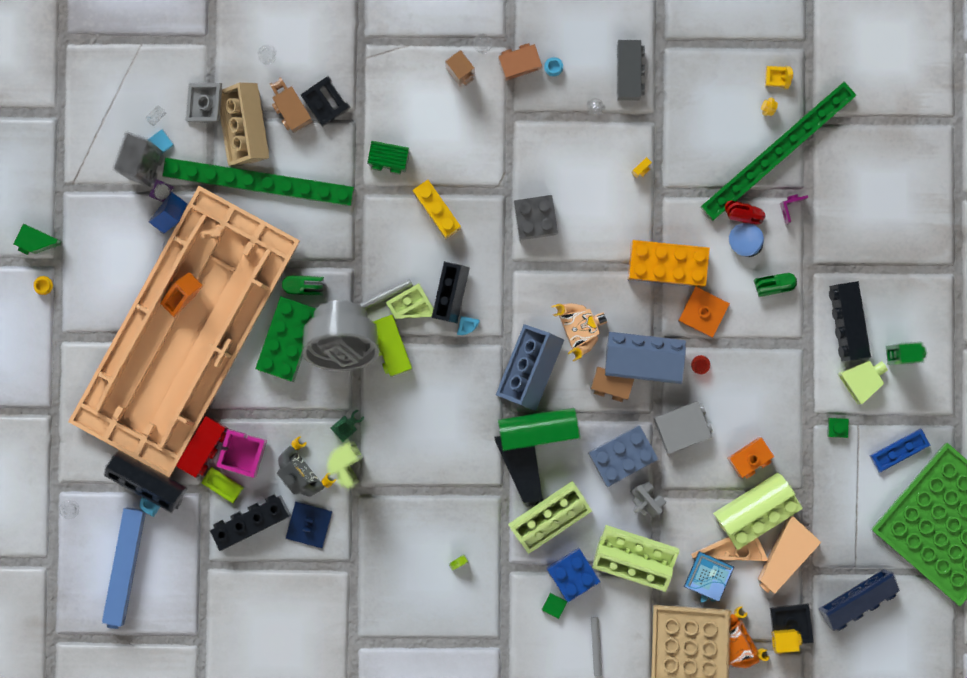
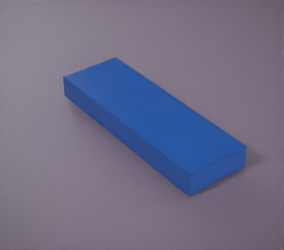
M918 429L869 456L880 473L931 445L923 430Z

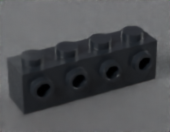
M859 281L829 286V298L832 301V316L836 325L835 335L838 338V354L841 357V362L871 357Z
M275 494L265 498L266 503L259 506L257 502L247 507L248 512L242 514L239 511L230 516V521L225 523L224 520L213 524L214 529L209 531L219 551L290 517L291 514L282 496L276 497Z

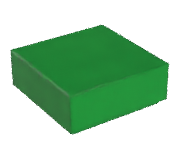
M550 592L541 610L559 619L567 601Z

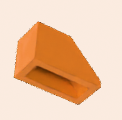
M189 272L173 284L160 304L175 317L197 295L203 285Z

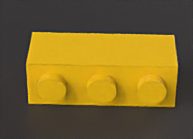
M428 179L412 190L445 239L461 229V225Z

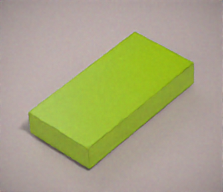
M214 467L210 468L201 482L232 504L235 503L244 489L243 486Z

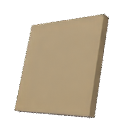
M654 605L651 678H729L731 610Z

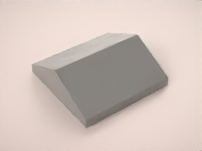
M189 83L186 112L187 122H219L222 83Z

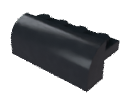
M120 450L114 454L105 467L104 476L170 513L174 509L179 508L183 495L188 489L186 486Z

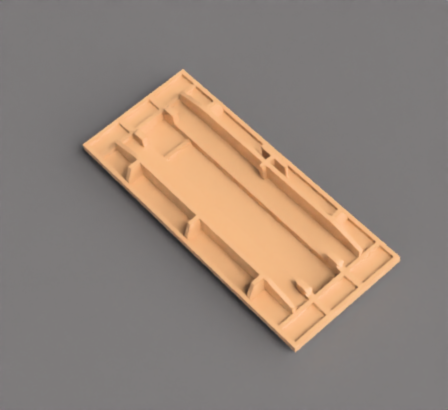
M198 186L68 422L160 473L171 477L178 461L189 445L298 247L300 240ZM220 229V237L201 238V231ZM190 272L203 286L197 295L173 317L160 303L173 284Z

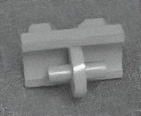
M649 481L634 487L630 492L635 496L633 503L636 507L633 511L635 513L641 511L644 516L649 513L653 518L663 512L662 508L666 501L660 495L655 499L649 495L654 490L653 485Z

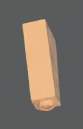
M791 516L786 519L768 556V560L765 562L758 577V580L761 582L759 586L767 593L771 591L775 594L822 543L795 517Z

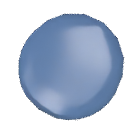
M741 223L731 230L729 244L737 254L753 257L762 250L764 236L757 226L750 223Z

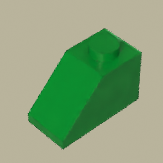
M23 224L13 244L19 247L18 251L28 255L29 252L37 254L59 246L62 241Z

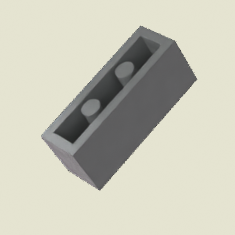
M618 40L617 100H640L641 95H645V83H641V76L645 75V64H641V57L645 56V46H641V40Z

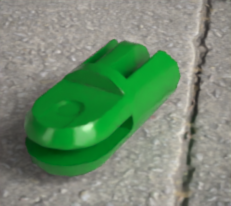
M783 273L754 279V284L758 297L794 290L797 286V278L791 273Z
M287 276L282 281V289L288 294L323 296V291L304 289H323L324 284L308 283L305 281H324V277Z

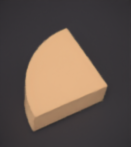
M220 229L200 232L202 239L221 236Z

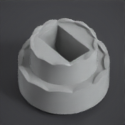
M331 301L327 304H321L315 309L314 318L304 326L303 357L308 363L318 368L331 371L355 370L371 364L379 355L377 326L367 318V311L360 304H354L350 301Z

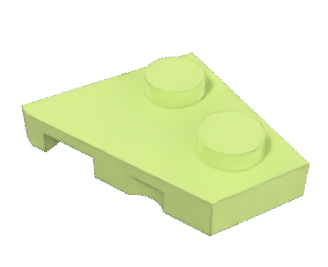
M419 283L386 302L395 319L432 317L433 307Z

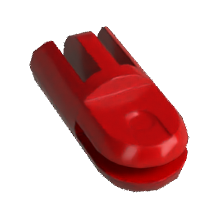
M728 201L725 204V211L731 220L759 225L766 217L762 209L750 204L736 201Z

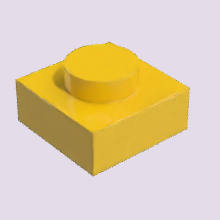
M646 157L631 173L636 178L639 175L645 176L651 170L649 166L652 162Z

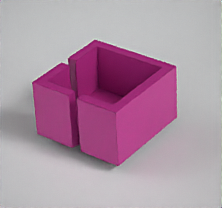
M228 429L223 446L229 448L228 450H221L216 467L252 478L256 477L267 440L252 435L247 437L245 433Z

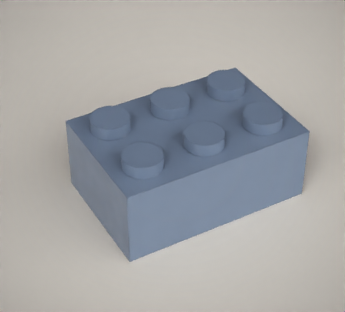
M640 425L588 452L607 487L658 460Z

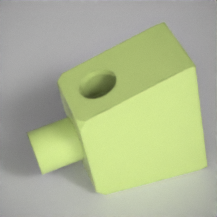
M865 361L838 373V376L856 403L863 404L884 384L880 376L887 372L888 369L882 361L875 366L870 361Z

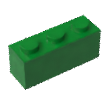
M923 342L886 346L887 365L924 362L926 348L923 346Z

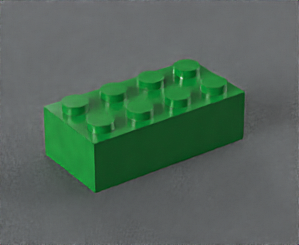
M280 296L255 368L256 370L291 382L295 381L303 358L304 326L314 318L316 308Z

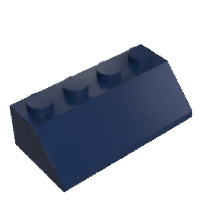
M883 569L820 607L819 611L830 629L840 631L847 627L846 623L851 620L857 621L862 618L864 612L877 609L882 601H889L897 596L896 593L900 589L893 573Z

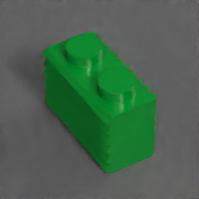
M371 141L367 164L373 170L382 171V168L390 169V173L401 174V171L406 172L410 149L408 147Z

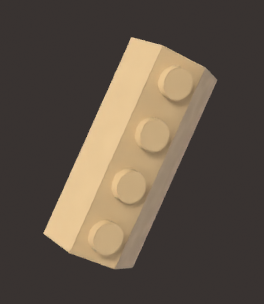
M237 83L222 89L220 118L228 166L255 163L268 159L269 149L258 83Z

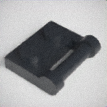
M329 76L301 94V97L322 127L351 108L334 88ZM323 87L327 89L338 105L336 110L332 108L320 89Z

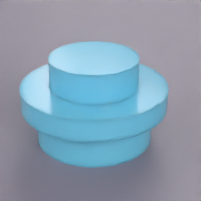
M556 57L549 58L545 62L544 70L549 76H558L563 71V63Z

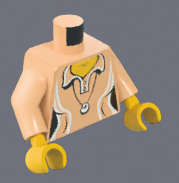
M574 303L553 305L551 308H557V313L553 314V316H559L572 348L568 354H575V359L572 360L574 362L591 351L598 341L597 335L600 334L598 326L606 324L607 319L604 312L593 316L591 309H587L584 305Z

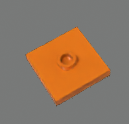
M695 286L678 321L713 338L730 303Z

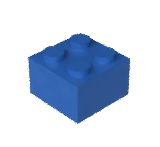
M579 547L547 567L549 574L567 602L600 583V580Z

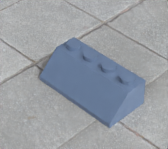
M524 324L496 395L536 411L564 339Z
M609 332L606 346L605 375L682 384L686 340Z

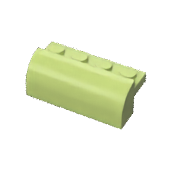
M354 441L337 448L328 460L329 474L333 475L338 472L339 476H337L340 485L342 487L346 486L347 489L359 482L350 465L363 458Z
M777 472L713 514L735 548L739 550L803 508L795 497V493L790 485Z
M571 481L508 525L527 553L530 554L591 513L592 510L574 482Z
M605 525L597 545L592 568L666 592L672 578L673 567L679 554V548Z

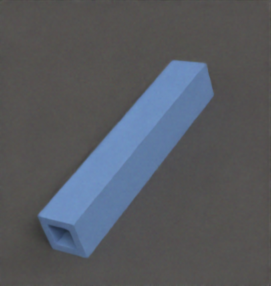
M128 507L123 509L102 623L107 624L108 628L118 629L119 626L121 627L125 624L146 515L144 511Z

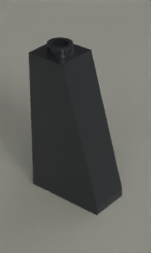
M501 436L494 437L523 503H527L528 506H534L539 501H543L535 446L503 451Z

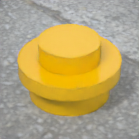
M772 97L764 100L761 106L762 114L764 116H773L777 110L778 102Z
M40 276L34 281V290L40 295H47L53 289V282L49 277Z

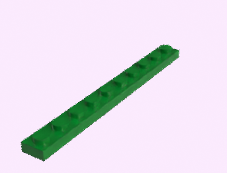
M845 81L841 83L701 206V209L714 221L725 211V204L728 201L738 200L857 95Z
M165 158L162 175L165 178L345 206L352 205L354 187L172 158Z

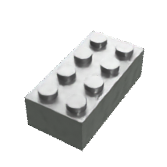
M126 132L113 170L131 181L151 187V184H154L157 179L158 173H156L158 165L161 166L164 155H162V150L151 141Z

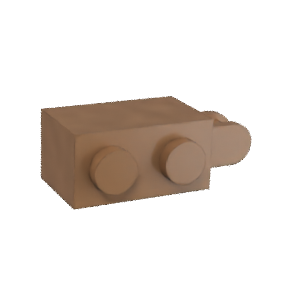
M280 77L278 78L279 81L274 84L270 83L271 88L276 96L272 97L275 102L272 106L277 114L281 113L283 115L282 123L287 131L291 129L295 133L312 123L313 120L293 87L287 88ZM284 87L285 90L278 94L277 90Z

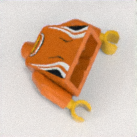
M740 606L735 609L734 614H731L729 665L746 669L759 663V660L768 661L770 657L765 656L762 658V653L767 650L764 648L757 650L742 620L738 621V618L747 616V612L742 616L739 615L738 611L743 607Z

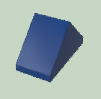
M171 192L148 222L162 233H165L179 223L187 203Z

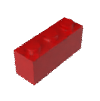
M205 416L176 467L195 478L200 475L203 476L208 469L207 462L209 459H213L218 452L216 447L219 442H224L228 427L209 416Z

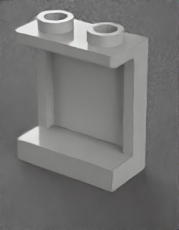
M696 401L653 418L667 454L712 438L711 433L713 429L710 422L705 421L704 415L706 411L703 404H699Z

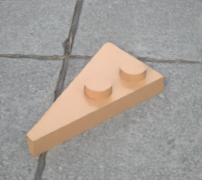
M726 537L691 554L693 559H696L700 551L719 560H768L758 538L737 550L730 538Z

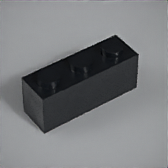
M444 261L431 318L458 323L470 267Z

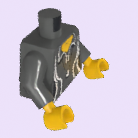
M299 436L291 442L292 446H289L279 456L278 464L280 468L277 474L293 494L301 493L310 497L323 490L324 487H331L336 479L330 481L328 479L329 473L321 481L317 478L296 452V450H300L307 444V442H304L301 445L298 441L301 438Z

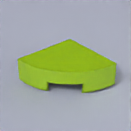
M463 554L450 562L449 566L452 570H455L467 563L468 559Z

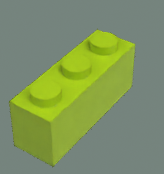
M391 314L372 321L376 324L378 330L379 356L383 355L385 363H382L385 374L389 373L390 377L413 369L394 316Z

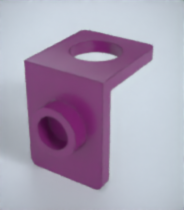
M798 194L788 196L786 201L780 203L785 224L791 223L787 205L806 200L808 195L799 197Z

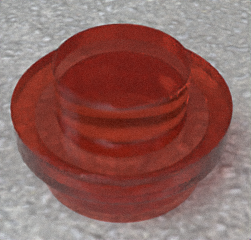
M703 355L696 356L691 362V368L696 374H705L710 369V361Z

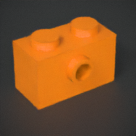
M758 437L727 459L738 476L747 479L756 473L755 469L758 467L764 468L772 463L770 459L774 455L762 437Z

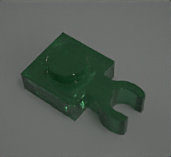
M355 410L349 419L344 415L331 427V430L342 442L346 441L358 430L354 425L364 420V416L359 420L355 418V414L359 410Z

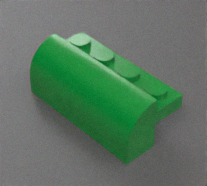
M575 408L498 420L503 451L580 438Z

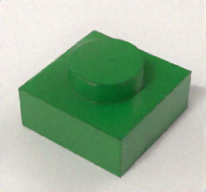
M828 418L827 437L848 438L849 419Z

